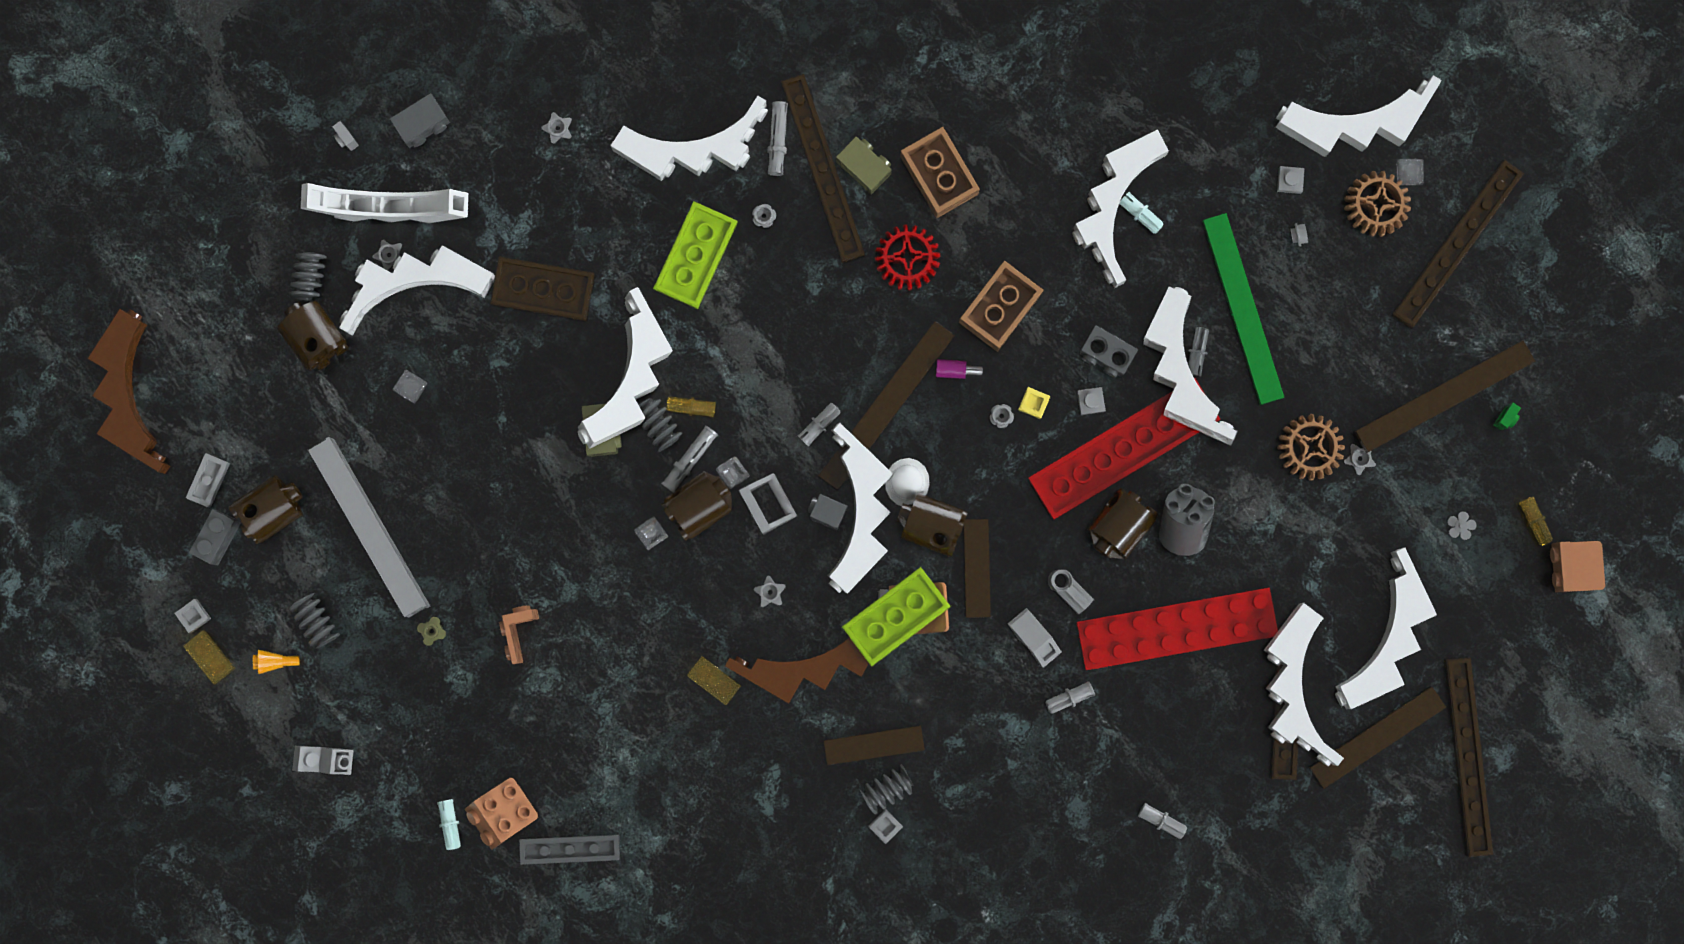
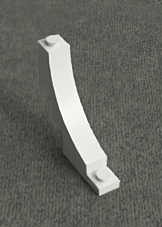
M1433 75L1428 81L1423 80L1416 92L1409 89L1392 103L1377 110L1357 115H1328L1306 109L1292 102L1288 108L1283 106L1278 113L1276 119L1279 122L1275 128L1324 157L1329 154L1338 138L1361 152L1368 147L1375 133L1400 146L1407 139L1442 80Z
M638 287L629 291L625 297L626 308L634 316L630 317L625 324L628 352L621 383L612 399L602 409L583 420L578 426L579 438L583 444H587L589 449L643 422L645 416L636 399L654 391L659 385L649 366L668 358L672 352L667 339Z
M1168 287L1144 337L1143 343L1164 353L1153 380L1174 389L1164 410V416L1231 445L1237 431L1227 422L1220 421L1218 423L1215 421L1220 409L1202 392L1194 380L1185 357L1183 324L1191 296L1182 288Z
M838 423L831 430L835 434L832 438L840 446H848L840 458L846 468L852 486L854 520L845 551L836 566L828 574V577L832 579L829 584L838 593L843 590L848 594L888 551L871 535V532L890 513L873 495L893 473L842 424Z
M1406 548L1391 552L1393 557L1391 559L1392 566L1401 575L1389 580L1391 607L1386 631L1380 645L1370 660L1355 675L1335 686L1338 691L1335 693L1339 704L1345 706L1346 709H1353L1405 685L1394 662L1421 650L1410 627L1437 615Z

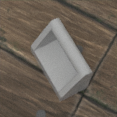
M774 473L739 490L763 535L797 516ZM766 483H769L786 515L770 524L766 521L751 491Z

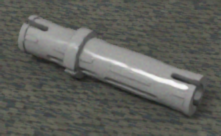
M782 101L772 103L771 140L767 153H769L768 174L773 176L783 175V161L787 151L785 135L788 103Z
M705 425L702 432L679 462L676 461L673 464L675 467L661 484L674 493L686 476L689 477L691 474L690 470L718 434Z

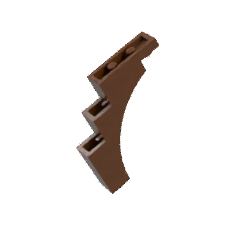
M119 309L88 359L108 371L93 394V397L112 408L97 434L157 472L166 474L170 465L164 462L166 458L153 450L157 441L150 434L141 419L132 387L133 360L136 348L147 324L140 321L143 316L130 309L127 313Z
M849 637L836 648L806 660L776 662L757 659L752 669H749V662L737 656L735 660L729 658L725 667L785 702L790 703L804 678L825 690L839 665L862 676L869 663Z

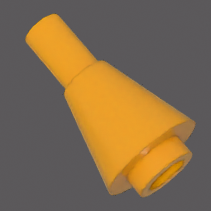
M258 650V655H253V670L258 669V674L279 669L283 666L300 665L299 656H283Z

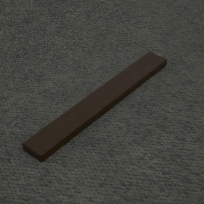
M801 74L783 80L781 84L841 262L844 263L865 256L805 76Z
M1505 159L1500 163L1394 310L1392 316L1410 329L1416 325L1524 173Z
M936 321L852 430L851 434L868 450L955 335ZM847 445L844 447L840 446L818 475L837 491L849 477L840 458L847 450Z
M1523 340L1358 429L1354 433L1365 453H1368L1536 361Z
M1471 657L1446 659L1444 663L1466 856L1493 855Z

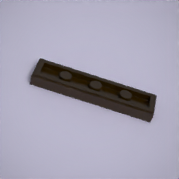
M988 519L965 520L966 618L991 617Z
M921 726L824 740L827 765L925 750Z

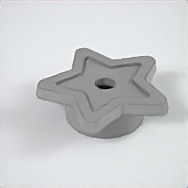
M553 112L550 121L541 128L550 133L551 143H556L560 138L570 139L571 134L568 127L572 119H562Z
M382 240L381 248L373 255V258L382 261L383 268L388 271L400 256L402 244L390 245L385 240Z
M1354 444L1350 446L1351 455L1344 460V463L1354 466L1357 475H1361L1365 467L1376 466V463L1372 460L1371 451L1365 453L1363 448H1359Z
M767 576L764 585L754 588V591L761 596V607L771 602L781 605L780 594L786 586L785 584H775L772 578ZM769 590L773 592L771 595L768 594Z

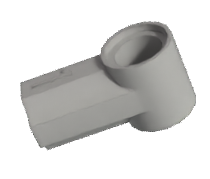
M1055 570L1048 576L1049 587L1056 591L1077 614L1084 611L1094 600L1073 579L1067 570ZM1058 574L1064 575L1066 579L1065 585L1061 588L1056 586L1054 581Z

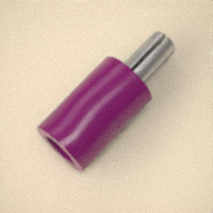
M937 359L936 377L965 379L966 374L982 375L983 373L982 367L966 366V361Z

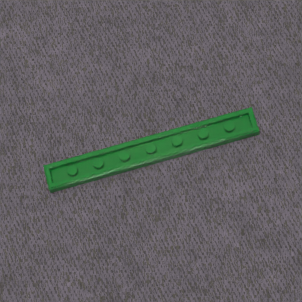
M1227 213L1205 219L1202 223L1259 405L1283 399L1284 394Z

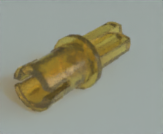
M668 397L666 408L668 411L688 413L689 416L694 414L714 418L716 402L694 400V397L692 399Z
M1534 496L1519 502L1528 520L1526 524L1531 526L1540 545L1550 543L1553 538L1544 521L1546 517L1542 516Z

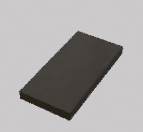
M499 257L490 304L587 321L595 273Z

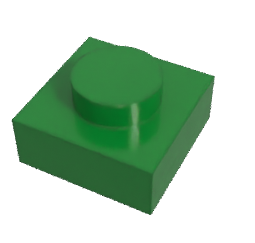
M1515 403L1506 405L1493 425L1500 430L1507 429L1508 427L1512 428L1520 417L1517 414L1521 407Z

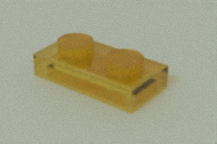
M202 630L183 646L213 684H217L235 669L206 631Z
M703 656L687 675L724 705L729 703L741 687L740 684Z

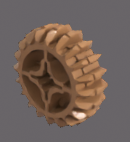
M1372 171L1370 176L1363 174L1361 181L1356 179L1353 182L1354 187L1348 188L1347 191L1350 195L1346 196L1344 200L1351 204L1346 205L1344 209L1345 211H1352L1347 216V219L1352 220L1355 218L1356 222L1353 224V227L1356 228L1361 225V233H1365L1369 229L1370 236H1374L1378 231L1379 236L1382 237L1386 231L1392 234L1395 231L1394 227L1399 229L1402 227L1401 221L1408 219L1404 212H1409L1411 207L1405 205V203L1410 202L1411 198L1408 196L1404 197L1408 188L1400 189L1399 186L1403 183L1402 180L1396 183L1393 182L1395 175L1391 174L1386 179L1385 171H1382L1379 177L1375 171ZM1377 186L1373 196L1360 197L1363 189ZM1386 190L1390 192L1394 200L1387 197ZM1376 199L1382 204L1379 209L1375 207L1376 204H1373ZM1361 207L1368 210L1369 218L1363 213ZM1395 211L1390 220L1379 222L1382 212Z
M1313 414L1308 415L1307 421L1302 415L1298 417V422L1295 420L1290 421L1292 429L1287 426L1283 428V431L1288 436H1279V440L1285 442V444L1277 446L1279 450H1285V453L1279 455V459L1287 458L1288 462L1284 463V468L1292 465L1293 468L1290 471L1292 475L1299 470V479H1304L1306 473L1310 481L1314 480L1315 473L1318 479L1324 478V472L1327 475L1333 473L1331 467H1339L1338 462L1334 459L1341 460L1344 457L1342 454L1337 453V451L1345 449L1344 445H1338V441L1343 440V436L1336 437L1334 434L1339 431V428L1335 427L1331 430L1329 428L1332 425L1331 420L1322 424L1323 416H1319L1315 422ZM1304 428L1318 430L1312 438H1308L1305 435L1301 436L1298 433ZM1324 436L1329 443L1328 455L1326 454L1327 451L1322 447ZM1293 440L1300 447L1298 459L1293 452ZM1313 441H1315V445L1313 446V449L1315 451H1312L1309 454H1307L1309 449L1307 443L1310 444ZM1310 457L1324 461L1318 467L1304 465Z

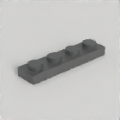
M619 834L519 840L520 865L620 860Z

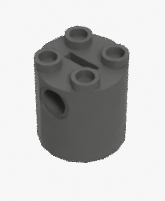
M1181 484L1178 489L1169 493L1165 500L1159 528V540L1162 545L1170 552L1184 556L1197 554L1204 549L1214 515V498L1189 484Z

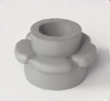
M768 204L757 206L752 212L754 216L753 222L757 226L770 227L773 224V220L776 219L775 210H772Z
M1295 223V228L1291 229L1293 243L1298 242L1299 246L1308 243L1305 224L1298 225Z
M996 405L991 409L990 421L992 424H996L998 428H1005L1009 423H1012L1014 414L1008 405ZM1003 414L1004 418H1000L999 415Z

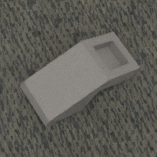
M1027 608L1008 623L1018 640L1030 650L1038 664L1043 668L1061 653L1051 635Z
M295 746L292 770L351 775L353 750Z

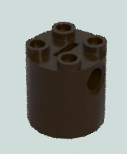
M312 301L304 305L297 302L284 311L286 317L278 325L277 330L306 369L312 370L317 368L321 370L330 364V358L334 355H341L349 348L346 344L347 341L319 302Z
M704 471L666 497L661 504L671 521L677 520L675 524L685 540L693 539L732 511L731 492L720 477Z
M274 475L234 501L229 506V510L236 519L240 518L243 523L240 528L248 539L252 537L255 543L258 544L303 516L301 507L298 504V501L303 497L293 482L285 485L278 476Z
M1120 488L1087 528L1091 534L1093 547L1108 558L1127 559L1154 524L1159 514L1151 507L1147 506L1145 508L1140 504L1142 499L1132 491L1128 493Z
M917 493L914 503L909 505L902 504L896 521L904 527L901 539L952 557L968 512Z

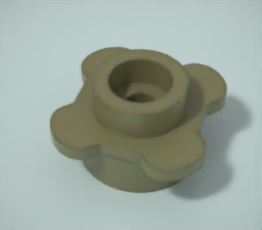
M432 617L429 622L425 624L420 623L417 627L418 632L424 638L423 642L425 645L430 646L434 641L446 637V631L443 630L440 625V619L437 617Z

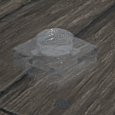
M1399 159L1397 161V181L1402 180L1403 183L1401 185H1422L1424 183L1423 159Z
M405 370L393 390L415 404L428 383Z
M736 456L716 469L730 489L750 476Z
M655 516L634 529L648 550L668 537Z

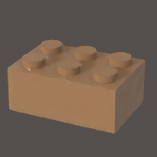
M944 127L901 150L900 158L936 219L979 194L980 189Z
M1004 261L960 318L959 323L998 352L1044 290Z

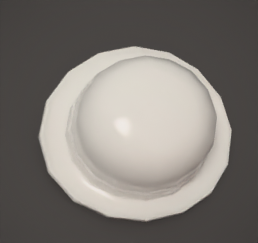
M911 458L900 459L891 465L889 471L893 475L885 482L889 498L894 503L900 506L903 503L909 505L914 503L917 493L926 496L929 488V474L925 466L918 460Z

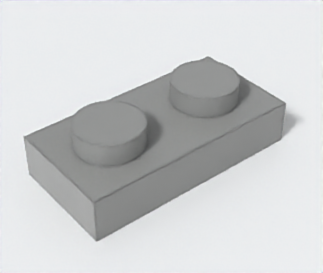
M205 453L186 498L211 508L230 463Z

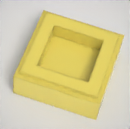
M1027 387L1018 410L1041 419L1050 396Z

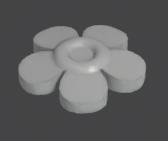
M1460 512L1458 519L1455 516L1449 517L1448 525L1453 526L1449 530L1451 537L1456 538L1459 534L1464 540L1471 537L1469 530L1476 528V522L1468 520V513Z

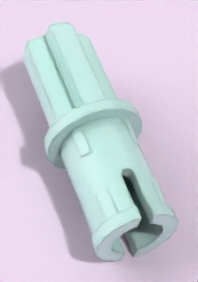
M1130 192L1122 198L1119 204L1135 217V221L1139 220L1152 233H1157L1162 228L1163 222L1147 209L1148 205L1144 206Z
M453 799L437 802L441 818L439 827L443 829L446 849H458L461 846L457 828L459 821H456Z

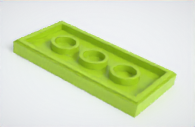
M693 201L653 289L698 309L738 221Z
M920 567L843 625L842 628L868 663L874 666L951 606Z

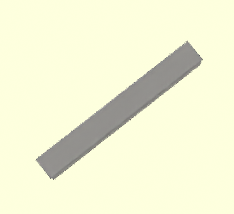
M327 437L325 441L309 449L310 455L403 616L409 618L419 611L429 608L430 604L335 440Z

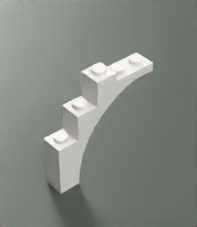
M757 96L746 115L737 123L720 133L704 139L689 142L661 141L643 136L623 126L611 147L614 152L660 181L665 176L669 177L675 168L674 161L697 176H700L702 171L707 172L713 161L710 159L711 157L737 171L739 166L743 168L750 158L748 154L749 148L744 144V141L749 142L755 132L753 129L757 121L761 122L768 112L765 109L767 107L766 100Z
M1158 130L1105 156L1102 166L1108 177L1111 176L1112 179L1091 189L1088 194L1089 198H1087L1093 211L1097 210L1098 213L1076 223L1074 226L1075 231L1072 232L1078 245L1082 244L1084 249L1092 245L1094 246V249H1092L1093 255L1098 263L1102 262L1105 268L1103 271L1104 277L1109 284H1113L1114 288L1124 284L1126 281L1114 254L1113 228L1116 211L1122 195L1133 179L1149 165L1167 155L1169 150Z
M306 183L302 184L301 209L334 215V218L349 221L377 219L397 222L411 219L425 223H434L466 218L468 215V193L452 189L409 193L367 192L328 188Z
M441 246L440 250L436 249L430 259L432 263L430 266L404 252L402 257L399 256L393 265V273L366 260L365 264L362 263L358 267L355 274L357 277L355 281L363 287L361 290L358 289L353 295V304L349 311L346 310L342 314L339 328L353 336L362 318L371 308L385 298L412 287L448 285L471 291L485 298L495 280V275L444 246Z
M1300 603L1264 649L1269 654L1267 658L1277 666L1283 665L1266 688L1270 692L1269 697L1280 705L1285 703L1268 728L1273 731L1271 736L1283 744L1285 741L1293 743L1297 737V743L1307 751L1313 749L1318 753L1316 758L1327 766L1330 764L1338 766L1344 758L1327 746L1316 732L1307 713L1302 691L1304 656L1309 641L1323 617L1306 604Z

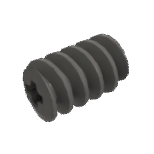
M303 252L295 255V259L300 262L294 263L293 268L299 272L292 273L291 275L297 281L290 283V287L296 290L288 293L290 298L307 304L313 301L312 297L320 296L319 293L314 291V288L322 287V284L315 280L316 278H323L324 275L317 272V269L325 268V265L320 263L319 260L326 259L327 256L312 252Z
M650 398L639 404L645 416L643 420L645 423L642 425V428L644 430L651 429L647 436L649 438L656 437L652 444L654 446L662 445L657 451L660 452L674 444L682 435V432L673 433L677 424L668 425L672 417L671 415L663 417V413L667 410L666 407L658 409L657 406L660 404L661 399L653 400Z
M313 593L296 601L289 608V611L291 613L298 612L294 616L295 621L303 620L299 625V629H308L303 636L305 638L313 637L308 645L319 648L333 641L340 634L330 633L335 625L326 626L325 623L330 617H321L325 608H316L320 599L312 600L311 597L315 594Z
M902 764L899 765L900 773H897L894 769L891 770L892 778L883 774V783L874 779V788L866 783V792L864 793L860 790L868 807L874 814L878 813L877 805L882 809H886V800L892 805L895 804V795L902 800L904 799L903 791L909 795L912 794L911 786L914 785Z

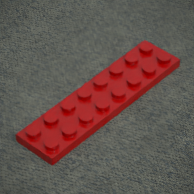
M1173 391L1028 478L1053 520L1199 433V431L1164 416V410ZM1217 416L1216 422L1220 420L1219 416Z
M1270 588L1076 622L1085 670L1274 637L1278 632Z

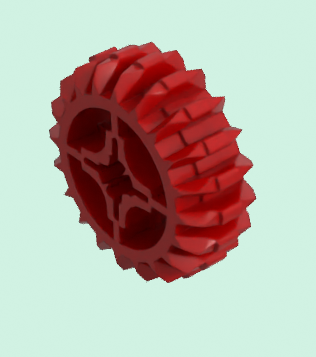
M903 225V232H900L897 226L894 227V236L887 231L885 235L888 241L882 238L879 240V243L884 248L876 247L875 252L882 256L875 257V262L883 263L877 267V271H886L883 273L882 279L885 280L890 276V286H893L895 281H898L899 290L902 289L903 283H907V289L912 290L913 282H915L916 287L919 289L921 288V279L928 284L930 280L927 274L933 277L936 275V272L931 267L938 268L940 264L933 260L940 258V253L932 252L938 248V244H929L932 242L933 236L930 235L925 239V229H922L920 234L916 233V225L912 227V232L908 231L907 225ZM903 240L901 251L893 253V255H887L893 244ZM910 240L920 243L926 252L922 253V251L914 250L911 247ZM906 247L908 248V253L910 257H914V259L911 258V261L909 262V269L907 268V262L905 258H901V256L904 257ZM928 260L921 272L912 275V267L915 263ZM893 262V264L901 265L904 268L905 276L896 273L889 263Z

